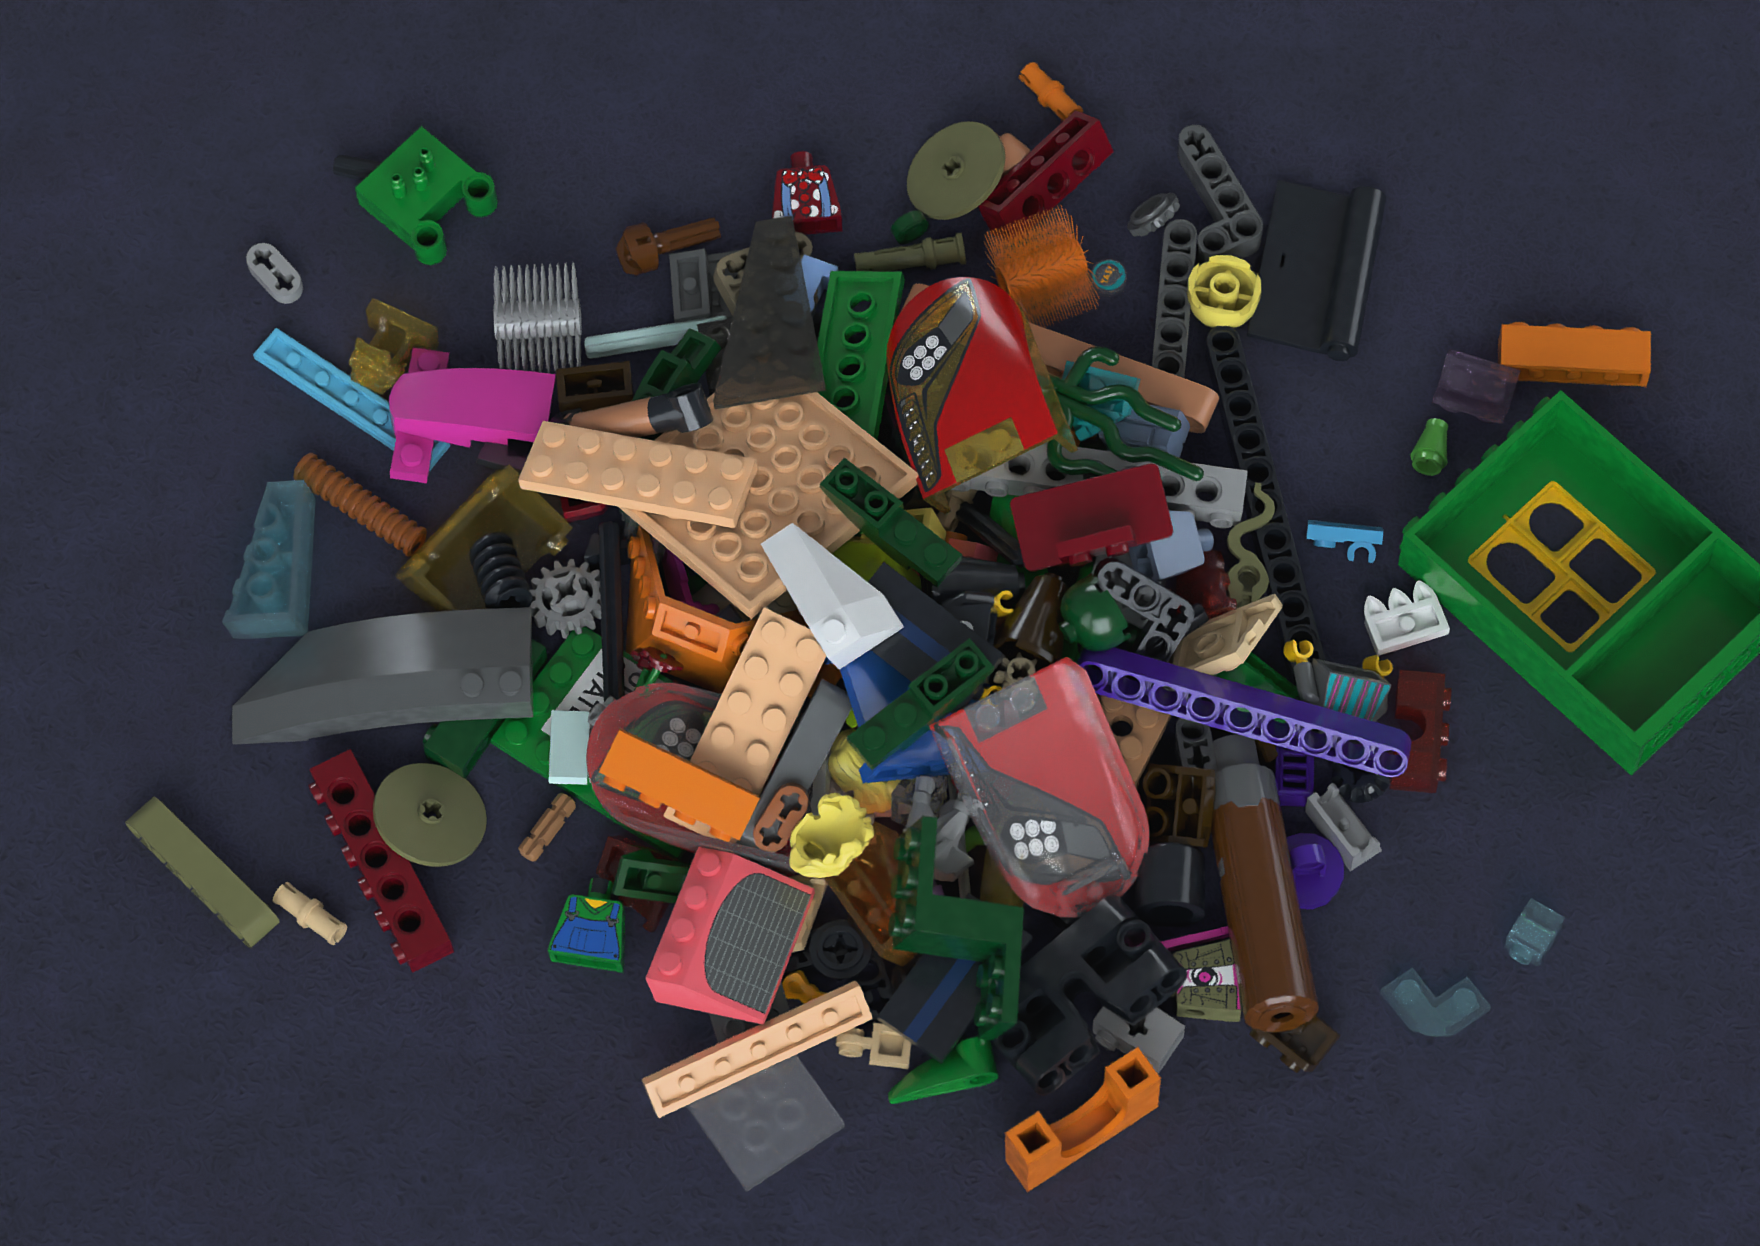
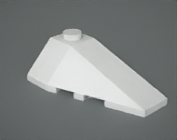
M791 523L761 543L827 658L839 670L904 628L886 597L794 523Z

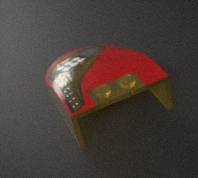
M956 277L937 282L925 288L908 302L897 317L889 335L886 353L887 369L895 416L911 468L919 475L916 481L925 501L945 515L951 512L944 492L1053 439L1071 453L1078 450L1028 320L1019 304L1008 293L997 285L983 279Z

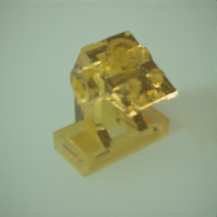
M372 298L366 307L369 327L377 330L369 344L357 337L355 350L349 360V366L352 367L351 381L383 395L404 374L405 366L411 358L413 348L436 351L439 346L437 327ZM390 352L396 354L392 359L390 356Z

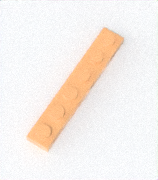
M855 980L766 1021L764 1025L759 1024L641 1080L658 1118L873 1018L861 987Z

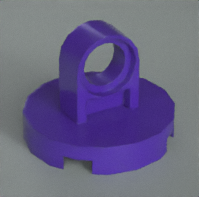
M1298 833L1287 837L1290 864L1294 874L1300 909H1315L1326 905L1338 893L1344 880V862L1339 850L1328 839L1316 834Z

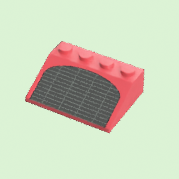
M698 847L646 976V981L655 1002L764 1025L814 897V888L736 854Z

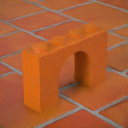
M1139 1047L1135 1048L1105 1068L1104 1083L1101 1088L1086 1103L1068 1116L1048 1125L1038 1111L1005 1133V1161L1026 1191L1029 1192L1158 1108L1161 1078Z

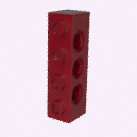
M1075 110L999 180L990 196L978 206L991 234L994 235L995 233V236H997L998 233V236L1001 238L1002 235L1004 240L1005 234L1008 241L1007 234L1010 238V230L1014 240L1013 233L1016 237V229L1018 236L1020 231L1023 238L1020 226L1023 232L1025 227L1028 233V230H1030L1029 224L1033 228L1035 223L1037 224L1042 219L1041 214L1043 217L1047 215V211L1049 214L1052 208L1070 192L1074 191L1090 173L1097 169L1114 152L1099 119Z

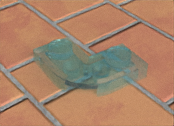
M1413 967L1381 988L1380 992L1411 1031L1433 1037H1451L1488 1013L1491 1009V1005L1468 976L1438 997H1435Z

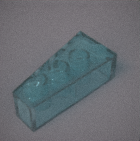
M304 480L267 482L254 522L255 532L251 544L247 545L243 556L245 563L240 578L236 579L232 590L234 597L230 609L226 610L222 621L234 639L304 636L308 632L316 498Z

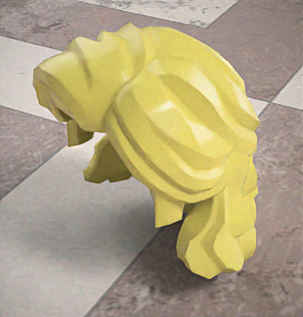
M847 729L840 732L830 749L831 755L828 760V770L836 784L844 792L853 790V798L860 803V808L867 809V814H873L874 812L885 813L886 810L888 811L893 807L894 802H901L900 792L906 793L911 779L863 784L859 769L865 762L847 741V736L855 731V729Z
M830 793L821 797L817 806L819 815L807 813L791 832L790 867L806 877L823 878L839 875L850 865L849 863L852 859L858 857L863 852L865 847L869 845V840L874 836V827L871 825L870 817H866V808H860V803L851 795L842 796L839 793Z

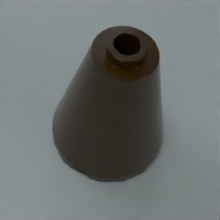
M1044 573L1033 578L1013 607L1014 611L1007 616L995 633L994 647L1005 655L1004 658L1011 661L1016 658L1019 652L1022 658H1026L1029 661L1036 659V672L1062 659L1065 637L1058 624L1064 621L1060 612L1061 599L1069 587L1061 576L1054 573Z

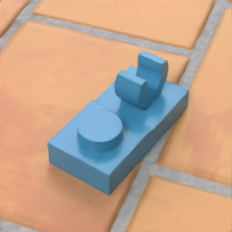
M1308 520L1306 539L1314 540V546L1335 548L1336 542L1344 543V541H1351L1352 543L1347 549L1348 560L1353 561L1355 550L1359 547H1364L1369 551L1368 563H1373L1376 558V550L1373 544L1382 545L1383 527Z

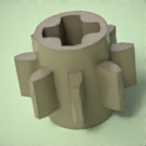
M1019 652L1016 658L1011 661L1004 658L999 664L1001 671L996 672L993 677V682L1001 683L1002 689L999 696L1003 697L1006 695L1013 698L1014 701H1017V704L1020 698L1025 695L1033 699L1037 693V689L1034 686L1037 684L1033 677V673L1036 672L1035 665L1037 660L1029 661L1026 658H1022Z

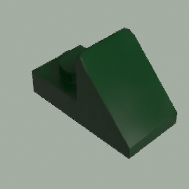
M645 848L621 856L612 893L618 896L676 903L691 864L655 859L649 849Z

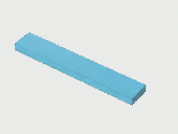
M275 328L253 354L255 360L394 451L396 438L392 426L389 401L278 328ZM435 440L430 470L448 450L450 443Z

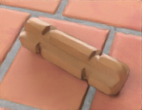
M559 793L551 803L553 805L552 808L546 809L530 831L531 837H526L520 844L519 853L532 862L537 861L544 851L542 849L543 846L549 845L565 823L563 821L564 817L569 818L575 810V801L568 795Z

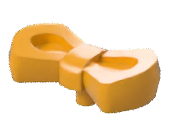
M803 971L791 972L782 981L786 999H799L805 1004L826 994L819 991L815 985L810 984Z

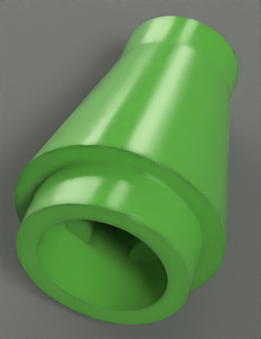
M1432 418L1426 422L1425 429L1410 455L1413 461L1412 466L1417 472L1430 476L1437 475L1447 465L1448 424L1445 421Z

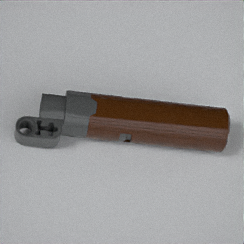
M1179 718L1176 722L1174 748L1177 766L1196 768L1193 765V761L1199 760V768L1215 770L1216 792L1211 835L1217 867L1221 876L1220 885L1246 1024L1254 1029H1260L1265 1032H1283L1298 1028L1314 1018L1319 1007L1294 874L1290 864V853L1274 772L1266 766L1259 765L1255 739L1234 734L1213 741L1210 726ZM1195 735V736H1198L1199 738L1189 739V738H1187V737H1185V736Z

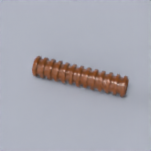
M309 453L305 455L296 465L293 476L296 482H302L303 487L311 489L312 493L320 495L324 501L330 500V505L333 507L339 506V510L342 513H348L351 519H357L360 525H366V528L371 532L375 531L376 536L384 537L385 542L389 544L394 543V548L397 550L403 549V553L406 556L415 554L423 546L427 537V529L425 527H418L416 521H409L408 516L400 514L398 509L394 507L390 509L389 503L381 502L380 497L372 496V492L367 489L363 490V486L359 483L354 484L352 478H345L343 472H336L334 466L327 465L326 461L318 459L316 454ZM420 542L421 544L418 546V548L415 551H412L416 544Z

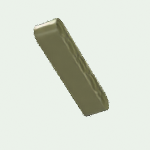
M155 796L125 821L129 830L138 839L142 837L140 841L163 864L167 862L166 867L188 889L192 887L191 891L214 914L218 912L217 917L240 940L245 939L243 943L247 947L252 948L280 923L273 911Z

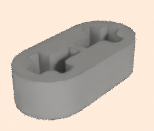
M259 243L249 249L246 255L249 271L276 301L284 304L292 303L302 295L303 284L300 275L271 244ZM260 256L264 259L269 258L272 269L269 270L262 263L258 264L257 258ZM280 276L286 283L291 282L293 288L290 290L286 288L280 289L277 278Z

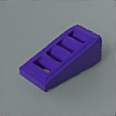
M1275 745L1278 756L1275 758V779L1280 805L1306 807L1307 797L1314 794V756ZM1283 757H1306V762L1283 761ZM1283 769L1305 770V775L1283 774ZM1283 782L1305 783V788L1283 787Z

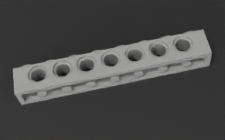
M978 433L945 449L957 482L949 486V488L959 492L974 489L985 491L988 495L995 497H1004L1007 494L1021 496L1082 481L1087 477L1094 476L1062 473L1065 477L1064 479L1059 481L1050 479L1047 476L1049 472L1059 471L1052 467L1047 458L1048 443L1045 442L1037 443L1024 450L1020 439ZM1067 445L1062 447V455L1067 459H1090L1105 464L1117 471L1151 463L1123 461L1110 451ZM977 461H984L990 467L986 470H978L972 464ZM1192 463L1204 471V476L1201 480L1193 481L1157 465L1160 470L1163 487H1170L1177 492L1174 496H1166L1169 510L1190 512L1194 515L1195 520L1210 522L1212 526L1218 528H1229L1240 523L1243 513L1247 470ZM1014 466H1020L1025 468L1027 473L1015 475L1009 469ZM1207 492L1214 497V500L1209 502L1202 501L1197 497V494Z

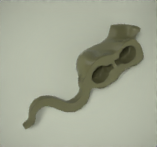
M1255 482L1253 493L1263 502L1264 512L1259 516L1237 524L1230 530L1227 538L1228 549L1239 560V563L1231 567L1223 577L1222 589L1228 595L1223 614L1260 600L1266 593L1269 585L1268 574L1263 564L1254 553L1244 549L1240 542V538L1244 534L1266 525L1273 518L1275 512L1274 501L1261 491V483Z

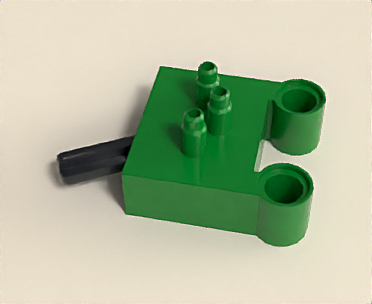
M422 126L383 162L338 155L333 164V173L336 176L363 180L355 187L359 204L414 250L419 262L426 265L437 264L446 256L447 248L443 230L436 222L463 197L466 209L476 217L488 216L497 208L498 201L492 178L485 173L476 172ZM477 193H486L485 196L480 198L473 197ZM426 241H436L430 246L422 245Z

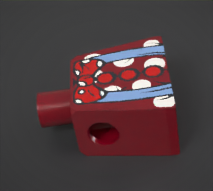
M800 151L793 153L790 157L791 168L779 169L776 173L772 211L774 237L791 232L807 235L843 231L841 208L828 166H813L812 154L809 152Z

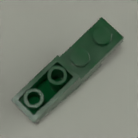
M689 328L671 354L664 350L660 351L640 383L632 401L667 394L680 386L697 383L722 349L716 340ZM662 433L641 438L654 441Z
M845 457L820 483V488L828 498L875 545L908 571L910 568H913L936 587L962 561V554L906 512L903 509V502Z
M969 638L908 685L909 690L849 734L847 741L868 767L873 770L899 749L904 751L930 730L929 725L948 715L991 674L994 666Z

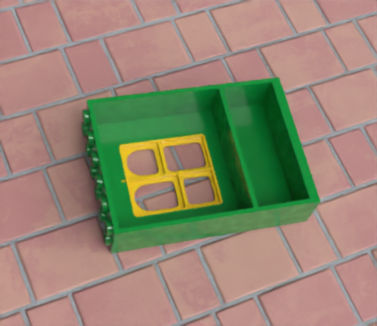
M1560 390L1551 399L1548 396L1543 398L1532 412L1534 415L1525 423L1522 420L1517 422L1508 432V439L1500 446L1492 445L1482 456V463L1474 470L1466 469L1457 478L1454 484L1456 487L1447 495L1444 492L1440 493L1428 507L1429 511L1421 519L1416 516L1408 522L1402 531L1404 535L1403 541L1399 546L1401 551L1398 566L1416 582L1422 581L1432 588L1437 595L1439 603L1632 776L1760 653V564ZM1549 503L1565 507L1583 523V529L1559 551L1555 552L1549 550L1535 537L1529 525L1530 515L1539 506ZM1594 539L1603 540L1641 574V581L1617 603H1610L1569 566L1570 561ZM1514 543L1520 545L1554 574V581L1532 602L1527 604L1520 602L1488 571L1487 556L1499 544ZM1566 591L1576 593L1599 615V620L1576 642L1571 644L1560 638L1540 617Z

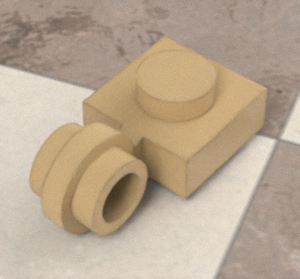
M873 1024L872 1038L864 1037L865 1032L857 1028L847 1030L836 1037V1046L839 1047V1054L843 1056L860 1057L863 1050L871 1049L869 1065L908 1069L911 1042L885 1024Z

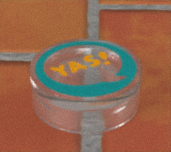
M1104 259L1097 262L1091 270L1096 275L1095 277L1091 273L1093 281H1090L1097 294L1104 297H1114L1124 291L1127 285V270L1119 261Z

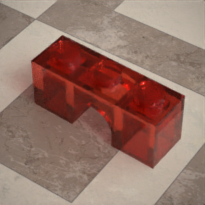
M1399 670L1394 719H1405L1415 722L1422 729L1423 735L1419 739L1411 741L1408 766L1401 775L1391 777L1390 789L1436 793L1438 781L1445 782L1447 759L1440 758L1441 746L1448 745L1449 723H1442L1443 710L1450 711L1452 688L1445 687V674ZM1392 751V755H1398V754H1399V753L1396 752V751Z

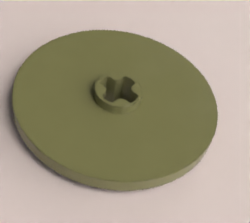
M979 122L956 123L933 135L920 148L908 172L907 192L912 204L923 215L937 220L957 218L977 208L996 188L1004 170L1005 149L1000 137L990 127Z
M416 763L393 771L380 784L373 802L374 822L386 844L403 858L425 866L441 867L461 862L477 849L486 830V810L476 789L465 778H462L446 767L436 764ZM433 811L436 814V817L430 816L427 818L424 816V812L430 813Z

